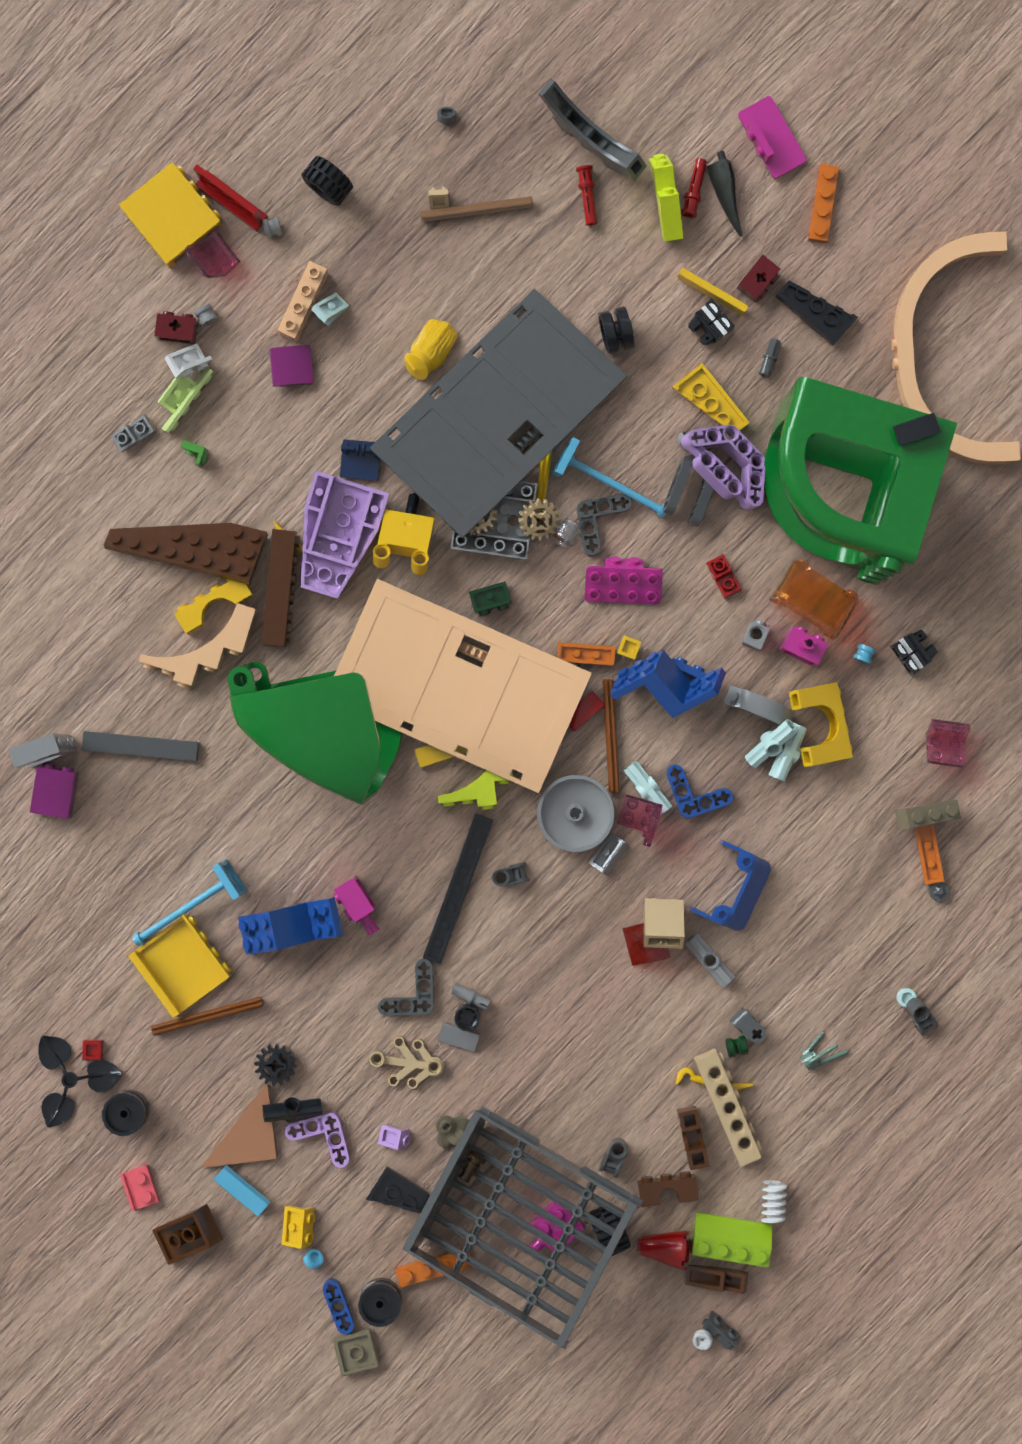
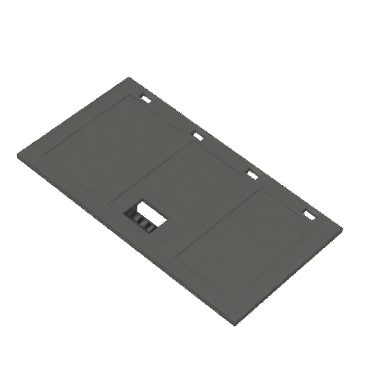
M534 288L370 447V450L463 539L627 378V375ZM523 307L526 312L518 318L515 314ZM482 348L484 353L477 359L474 354ZM440 388L443 393L437 399H434L431 395ZM528 421L531 424V428L513 445L508 439ZM398 429L400 434L392 440L389 436ZM540 434H542L543 437H541V438L523 455L522 452H523Z

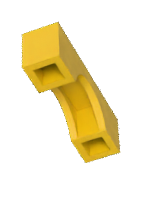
M226 579L227 583L222 586L220 584L215 585L210 589L211 592L205 596L200 594L193 599V603L189 605L185 603L178 607V611L174 615L184 632L189 635L205 625V612L213 602L229 600L237 605V603L242 604L254 597L248 584Z

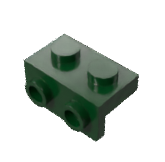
M506 581L469 591L475 614L479 613V616L490 614V610L496 608L498 611L508 609L509 605L512 604Z

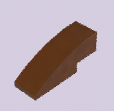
M687 1265L685 1285L720 1292L725 1290L744 1294L747 1291L749 1272L713 1266Z

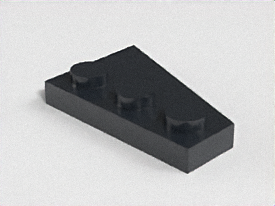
M386 1166L366 1200L377 1201L385 1205H392L421 1214L431 1193Z

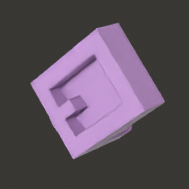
M386 1124L381 1126L378 1144L396 1150L407 1148L410 1143L409 1129H399Z

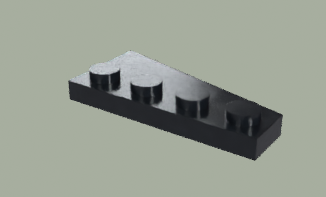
M788 281L775 296L832 346L858 318L854 314L850 315L843 311L844 309L839 306L831 305L824 298L812 295L810 291L791 281Z

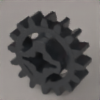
M276 1043L275 1048H273L269 1044L268 1050L265 1048L261 1049L263 1055L257 1054L256 1057L259 1061H256L254 1065L259 1066V1068L255 1070V1073H261L259 1079L265 1078V1084L272 1081V1086H275L276 1082L283 1085V1079L288 1082L290 1080L288 1075L293 1076L295 1074L291 1069L297 1067V1064L292 1063L296 1057L290 1056L292 1050L285 1051L286 1045L279 1048V1043ZM273 1052L272 1058L264 1060L266 1055ZM281 1054H283L286 1057L287 1061L283 1060ZM275 1060L277 1064H280L277 1069H274V1065H271ZM264 1069H267L270 1072V1075H268ZM281 1070H287L284 1075L279 1077Z

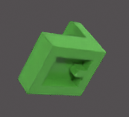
M183 440L181 448L185 450V454L196 457V454H198L195 465L202 467L203 464H206L209 457L208 450L205 447Z

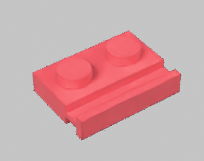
M148 1164L120 1174L132 1211L160 1201Z

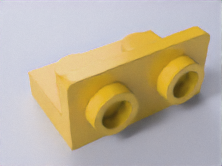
M285 1206L282 1245L299 1249L312 1245L314 1238L313 1223L315 1221L314 1207Z

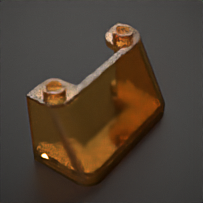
M801 558L793 560L769 597V600L776 604L782 605L784 603V608L795 612L817 626L819 630H825V635L832 640L837 639L859 602V599L856 598L858 594L850 589L844 590L808 567L809 563Z

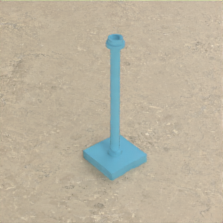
M573 437L568 441L551 474L552 476L559 478L563 475L567 466H573L658 512L657 516L664 518L666 513L662 512L664 503L661 506L578 461L573 454L580 440Z
M228 859L212 867L220 879L219 883L144 932H136L132 937L137 946L144 945L147 938L224 888H226L233 900L248 892Z

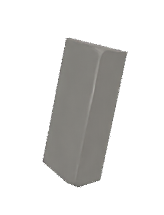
M610 832L589 864L608 876L629 847V844Z
M443 1022L438 1041L475 1052L480 1033L462 1031L455 1025Z

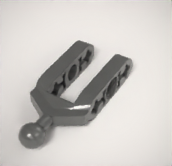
M694 455L682 457L668 491L662 512L669 515L674 514L691 467H693ZM704 478L688 518V523L696 527L699 526L713 492V488Z

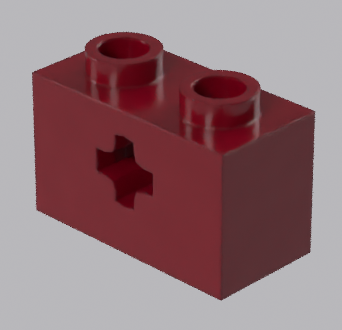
M762 255L739 283L737 289L754 303L758 298L762 300L768 292L766 289L770 283L774 285L779 279L778 273L781 268ZM760 277L764 278L760 283L757 282V279Z
M163 311V314L157 313L154 336L157 340L195 344L198 321L191 314L176 316L173 312ZM179 324L180 327H178L175 331L173 327H176V325Z

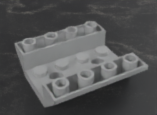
M521 481L493 509L497 511V516H494L497 518V522L492 523V530L487 528V534L481 531L480 536H477L476 532L470 536L469 532L462 539L453 530L450 549L527 560L530 534L528 536L524 535V530L521 531L519 527L521 524L519 522L516 526H510L507 520L510 516L521 518L522 516L519 514V511L525 510L523 505H530L529 500L535 503L538 483ZM489 514L486 517H484L485 523L489 519Z

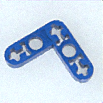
M675 764L667 769V778L678 810L683 817L691 818L726 806L733 800L732 792L726 788L693 798L683 768ZM672 768L680 770L678 778L679 780L684 779V783L673 785V782L677 781L674 776L670 775L673 772ZM679 786H685L687 789V794L683 797L678 796L676 793V789ZM722 791L725 794H729L726 802L718 800V805L715 806V800L711 795L715 794V798L720 797ZM705 797L711 800V806L707 809L701 806V800ZM697 800L699 812H697V808L692 809L690 815L687 812H683L685 804L694 806L695 803L693 801Z

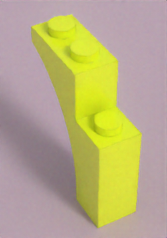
M656 154L653 158H648L657 198L662 238L664 242L683 239L679 193L675 188L673 165L667 155Z

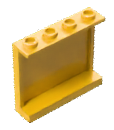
M173 162L119 204L123 212L169 269L175 265V259L219 225L221 228L223 226L220 221L222 219L220 214L215 209L212 211L209 208L210 202L204 195L200 196L196 192L198 187L192 180L188 182L184 177L186 175L185 171L180 165L176 167Z
M188 914L183 915L146 944L128 955L173 1018L232 976L230 966L226 962L221 961L219 951L215 946H210L207 942L209 938L203 930L199 931L196 926L198 924L192 915L189 916Z

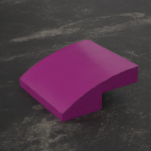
M310 345L284 346L269 349L273 387L312 385L314 383Z

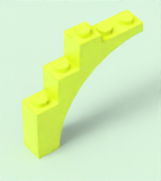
M486 770L467 787L453 793L438 796V803H443V807L455 806L454 802L462 801V805L474 803L473 799H477L478 807L482 806V810L494 809L493 805L497 804L494 781H498V784L501 785L509 784L510 780Z

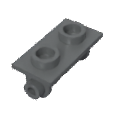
M711 1311L709 1319L705 1318L702 1322L703 1328L710 1332L713 1337L719 1333L720 1335L716 1340L725 1349L732 1350L734 1347L737 1348L741 1336L738 1335L734 1328L725 1323L720 1315Z

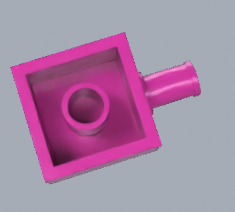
M799 626L789 629L779 651L812 667L819 665L828 646V643L824 642L825 638L816 634L811 636L807 634L808 630Z
M357 876L334 889L335 894L333 896L338 904L342 903L346 908L344 913L349 921L352 919L354 923L361 921L369 936L379 930L371 917V912L377 907Z
M551 1201L544 1208V1210L566 1223L569 1222L573 1215L571 1211L554 1201ZM539 1215L530 1222L531 1225L558 1241L564 1232L563 1229ZM579 1219L575 1228L582 1231L584 1223ZM570 1235L566 1246L575 1238L573 1235ZM538 1237L530 1245V1247L538 1252L545 1246L554 1251L553 1246Z

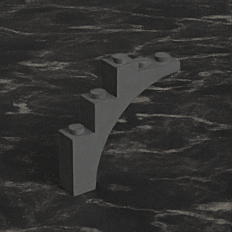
M550 79L540 90L539 96L552 112V118L560 129L574 135L583 148L597 154L606 167L633 180H636L647 167L638 153L619 143L591 121L568 98L554 80Z

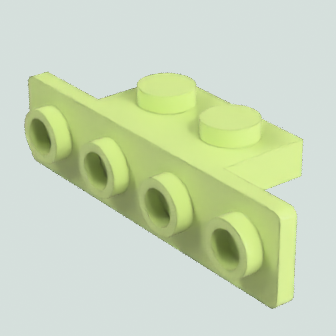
M210 368L203 370L195 382L189 377L184 378L183 376L173 379L158 400L159 404L172 413L162 427V430L167 433L175 430L179 423L178 419L181 415L184 416L188 412L191 401L199 397L202 386L208 384L211 380L213 371Z

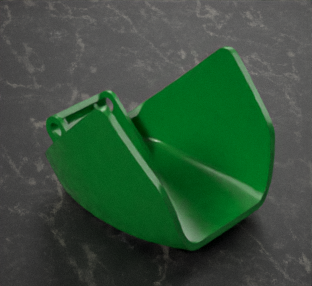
M251 662L233 668L228 674V685L234 718L237 725L260 748L303 778L360 805H364L378 793L396 758L402 741V732L375 721L366 680L363 675L352 672L334 676L336 671L270 684L268 670L260 662ZM252 668H258L261 671L262 676L260 680H254L253 673L251 672Z

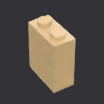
M645 898L644 947L683 949L685 937L684 901Z

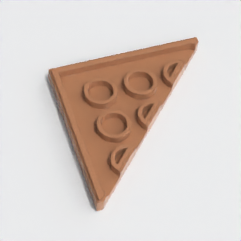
M266 1084L205 1161L203 1168L277 1159L273 1121L264 1122L262 1105L271 1104L269 1084Z

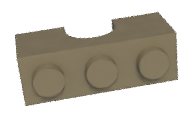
M958 799L895 810L899 829H910L961 819Z

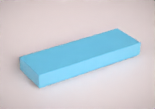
M227 1165L224 1166L214 1179L215 1182L257 1216L271 1202Z

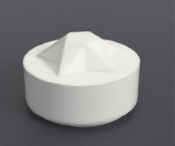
M701 1329L694 1333L692 1341L696 1348L707 1350L711 1347L713 1337L710 1332Z

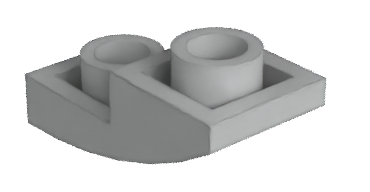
M143 415L132 424L125 425L111 435L119 450L123 452L151 436L156 430L147 415Z

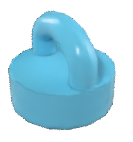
M311 1249L304 1255L303 1261L309 1269L316 1270L323 1264L324 1257L319 1250Z

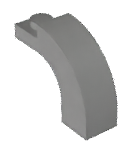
M731 685L724 700V704L746 711L779 726L787 719L792 720L795 713L791 708L776 701Z

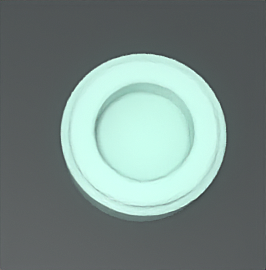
M902 988L896 996L897 1002L905 1008L910 999L917 998L916 993L909 988Z

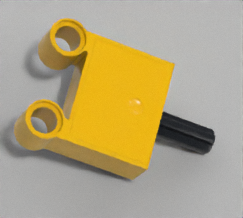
M416 493L409 494L405 513L385 509L378 544L373 549V563L376 567L386 568L389 566L390 554L411 557V570L413 573L423 575L428 571V553L434 529V518L416 515L420 499Z

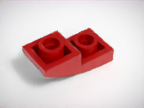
M724 554L706 563L724 599L741 591V587L732 573V569Z
M593 691L579 701L569 724V727L574 732L605 706Z

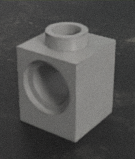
M751 621L741 644L758 651L761 650L770 628H767V624L762 621ZM753 629L760 631V639L756 640L752 637L751 632Z

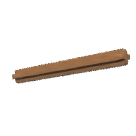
M529 196L423 210L420 212L422 222L528 209L533 207V199Z

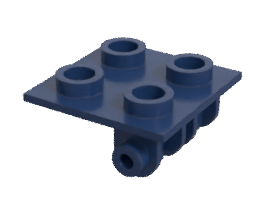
M343 439V444H341V478L378 481L380 459L370 450V447L375 442Z

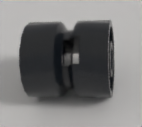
M462 1004L456 1010L455 1024L462 1031H471L479 1024L480 1013L475 1005Z

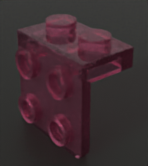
M214 231L202 244L188 245L185 248L188 257L197 264L200 273L207 278L226 276L241 262L218 231Z
M932 719L926 732L927 761L931 764L964 768L966 765L965 741L970 732V724Z

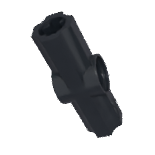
M290 1097L284 1103L262 1105L264 1122L286 1120L289 1123H295L300 1118L322 1115L321 1099L299 1100L295 1097Z

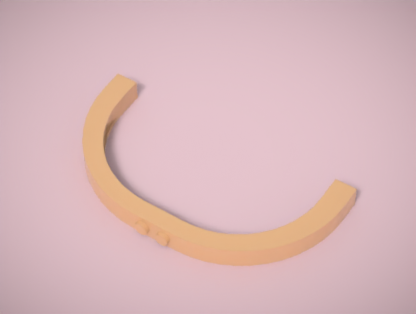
M1006 231L973 234L944 245L919 266L903 289L895 313L894 339L891 340L892 351H895L892 366L893 370H896L897 386L904 407L931 414L919 392L914 363L913 316L922 290L935 274L952 263L972 257L1004 255L1007 251ZM954 433L948 453L956 458L980 464H1010L1021 460L1019 441L980 442L967 439Z

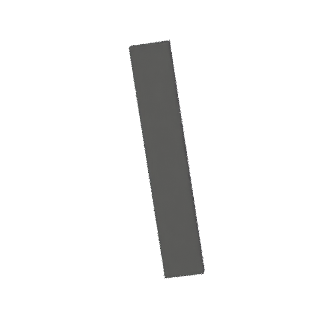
M83 731L82 750L189 761H197L199 742Z

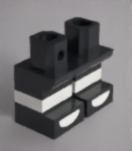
M712 298L694 314L693 319L688 324L693 333L700 328L705 331V334L699 338L705 347L713 342L717 343L733 331L735 327L725 313L722 314L723 311Z
M923 630L909 633L890 645L899 660L903 659L901 663L910 676L916 674L921 668L932 661L931 658L938 653L932 644L925 649L920 644L927 638Z

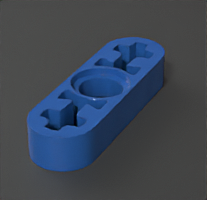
M334 1278L328 1279L323 1286L325 1299L337 1330L341 1334H349L355 1325L354 1318L339 1281ZM329 1284H331L332 1286H336L334 1292L335 1295L338 1297L333 1298L332 1291L327 1290ZM340 1301L344 1304V1309L336 1311L333 1308V1304ZM345 1314V1321L350 1322L348 1329L345 1326L341 1327L343 1323L341 1316Z

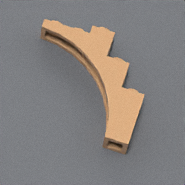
M237 603L232 617L224 629L212 641L200 649L174 657H153L141 654L139 662L144 663L143 667L148 669L162 668V673L171 676L174 672L173 680L178 681V686L187 689L189 685L195 686L201 665H203L202 669L214 672V669L220 670L226 649H228L227 653L239 656V653L245 654L258 610Z

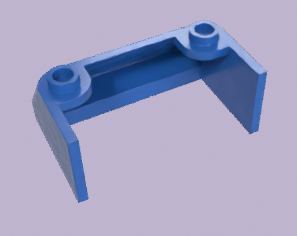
M721 840L720 844L740 852L736 861L737 866L742 871L748 873L733 907L718 905L714 908L711 915L690 906L689 910L732 930L740 931L747 925L771 872V866L768 861Z

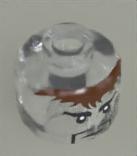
M569 519L559 521V526L556 528L555 534H553L554 538L558 540L557 544L564 548H567L568 545L575 546L582 532L579 528L580 524Z

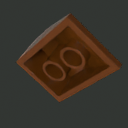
M207 1204L152 1230L168 1265L208 1249L223 1240Z

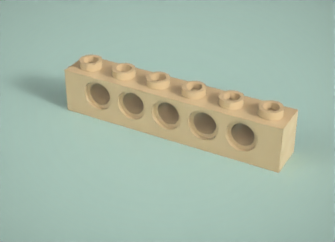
M714 1048L693 1057L740 1167L761 1159L762 1157L759 1152L763 1150L759 1141H754L752 1134L755 1131L751 1122L748 1124L746 1122L747 1112L744 1106H740L737 1101L740 1096L736 1087L732 1089L730 1082L733 1079L729 1070L725 1071L722 1064L725 1063L721 1052L717 1053ZM718 1068L719 1072L717 1075L712 1076L710 1075V1070ZM725 1085L727 1087L725 1092H717L719 1086ZM733 1103L734 1107L732 1110L727 1111L725 1110V1105ZM734 1121H741L740 1127H732ZM743 1138L749 1139L746 1145H740V1140Z

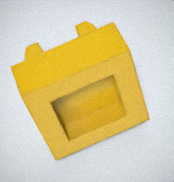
M623 635L617 654L635 660L641 641Z

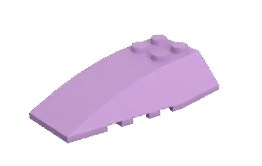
M315 471L304 507L301 588L338 599L379 530L389 493Z

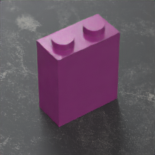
M43 764V767H37L30 813L67 819L72 818L79 773L73 772L74 768L62 767V770L55 769V765Z

